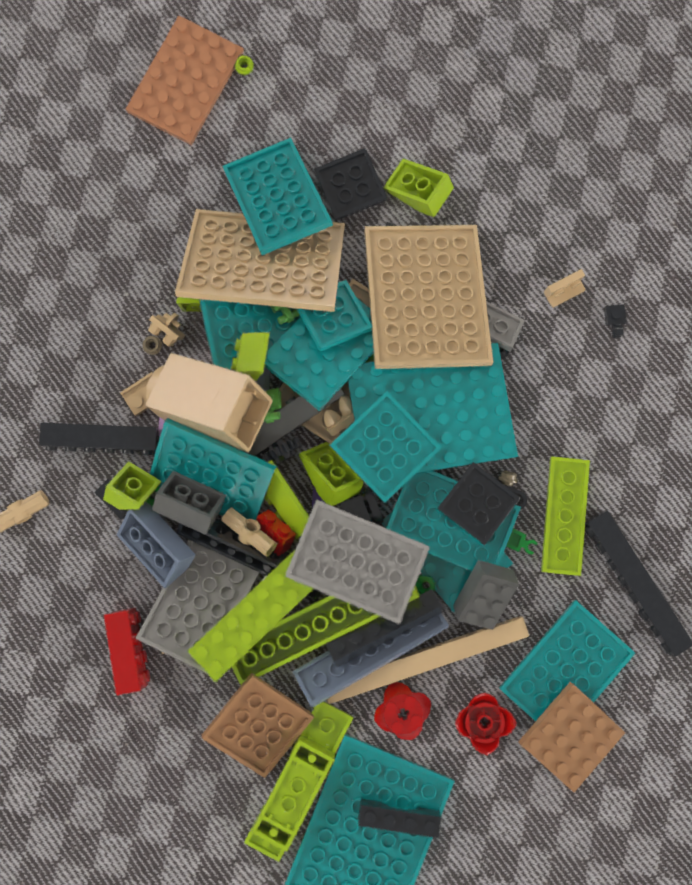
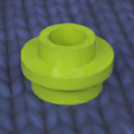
M240 56L235 63V68L239 74L248 75L252 72L254 64L251 58Z

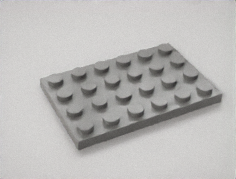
M316 500L285 576L400 624L430 547Z
M189 540L186 545L196 554L192 563L167 588L163 587L136 639L207 674L187 651L250 593L259 572Z

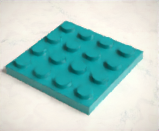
M388 391L330 444V447L384 503L442 448Z

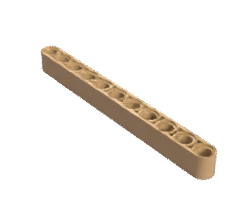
M523 616L512 618L496 624L493 630L483 628L400 656L326 699L327 703H335L524 639L529 636Z

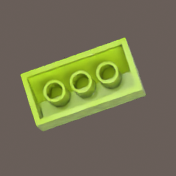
M272 460L268 462L272 465H275V463ZM276 466L265 499L270 506L272 504L277 509L274 512L281 521L284 520L286 525L297 534L295 538L298 539L302 536L310 516Z

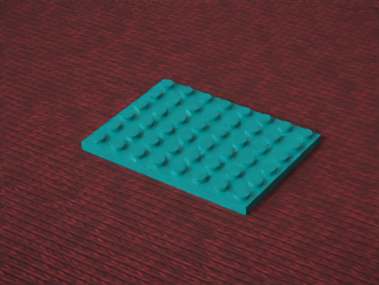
M498 343L491 344L492 366L375 369L374 362L363 363L348 380L354 421L388 391L442 447L416 473L471 465L473 462L478 464L518 457Z
M345 734L284 885H415L433 837L358 826L360 800L362 798L381 801L385 805L406 810L418 809L419 807L439 810L442 815L455 782L454 779Z

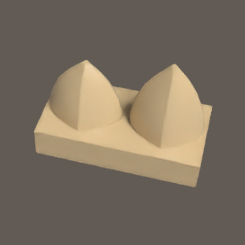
M340 397V413L332 410L325 411V423L323 425L331 436H334L354 422L352 403L347 397Z

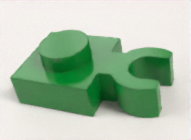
M512 529L506 547L520 552V549L523 548L527 554L533 555L534 552L528 549V545L531 543L537 545L538 543L535 540H525L527 534Z

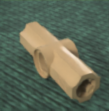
M39 490L24 500L21 499L10 504L7 510L0 513V533L15 524L18 525L29 520L34 513L50 505L46 494Z
M233 508L227 510L225 515H223L221 521L239 534L238 538L241 543L254 546L267 557L276 548L277 543L260 530V524L256 520L246 519Z

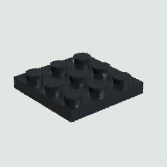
M366 148L314 168L315 175L335 221L387 201V196Z
M473 462L437 509L485 545L519 501L520 497Z

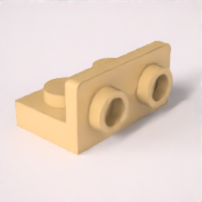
M582 269L551 284L545 289L544 294L552 308L585 291V287L581 282L585 276Z

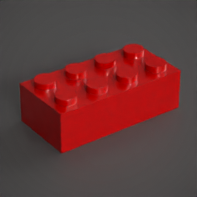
M135 607L105 614L104 621L116 695L141 691L150 682V672L146 670L145 666L147 653L143 650V642L136 639L140 631V612Z

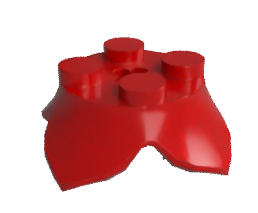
M391 683L384 692L383 703L375 710L374 721L382 730L392 732L402 740H413L421 733L423 722L430 714L431 700L421 692H412L404 683ZM404 708L405 711H409L406 714V717L398 715L399 713H401L400 709Z
M481 693L475 696L469 705L460 711L455 722L459 734L463 737H468L472 746L486 756L496 750L499 745V739L512 733L517 724L511 712L501 707L497 699L489 693ZM483 717L489 720L485 726H482L479 722Z

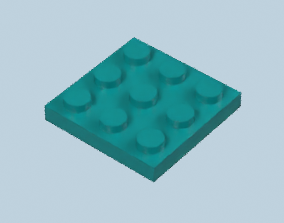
M347 280L338 283L334 312L296 308L320 352L372 331V324Z

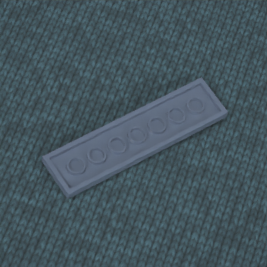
M441 613L339 667L336 666L330 652L327 651L294 670L293 674L310 706L313 708L447 629L449 625Z

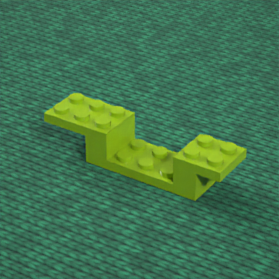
M326 701L313 708L311 712L314 715L313 720L298 737L282 773L244 841L248 846L278 862L283 853L288 851L335 760V753L353 720L352 715L328 704Z

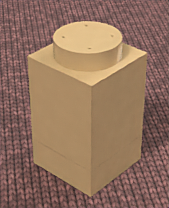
M170 353L165 365L157 368L149 379L145 406L164 421L169 418L236 449L249 453L273 399L249 375Z

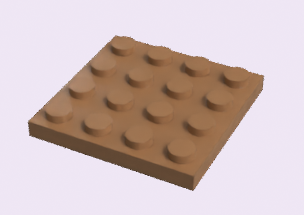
M251 673L202 733V739L266 778L313 720L314 715Z
M570 682L518 743L568 788L575 792L622 738L625 732Z

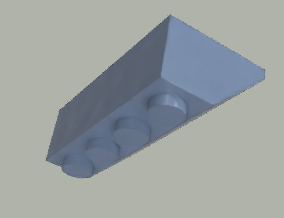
M147 502L140 509L128 510L117 533V536L164 588H167L189 568L196 555L160 515L152 510V507Z

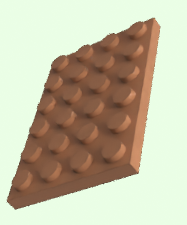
M178 16L127 105V113L192 145L234 71L237 59L243 55L244 49Z

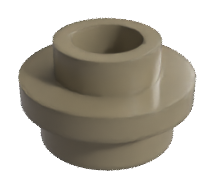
M149 336L143 341V349L147 354L155 355L161 351L162 343L158 337ZM151 343L156 344L154 349H150Z
M502 471L498 477L504 485L513 486V483L518 482L517 474L513 472Z

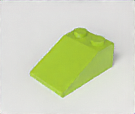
M406 159L401 160L383 187L391 195L415 210L431 217L436 216L454 188L448 174Z
M325 442L299 453V457L318 495L326 504L334 506L360 494L364 481L330 447V443Z

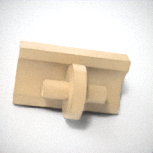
M165 313L163 317L160 314L150 317L149 320L152 323L148 331L155 336L164 331L166 335L162 341L167 346L171 347L178 340H183L185 334L178 329L181 326L177 321L179 318L178 314L174 313L170 316L168 313Z

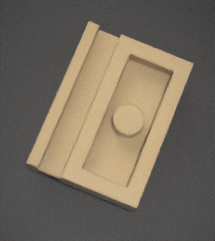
M153 372L120 392L135 416L149 409L145 406L147 402L146 390Z

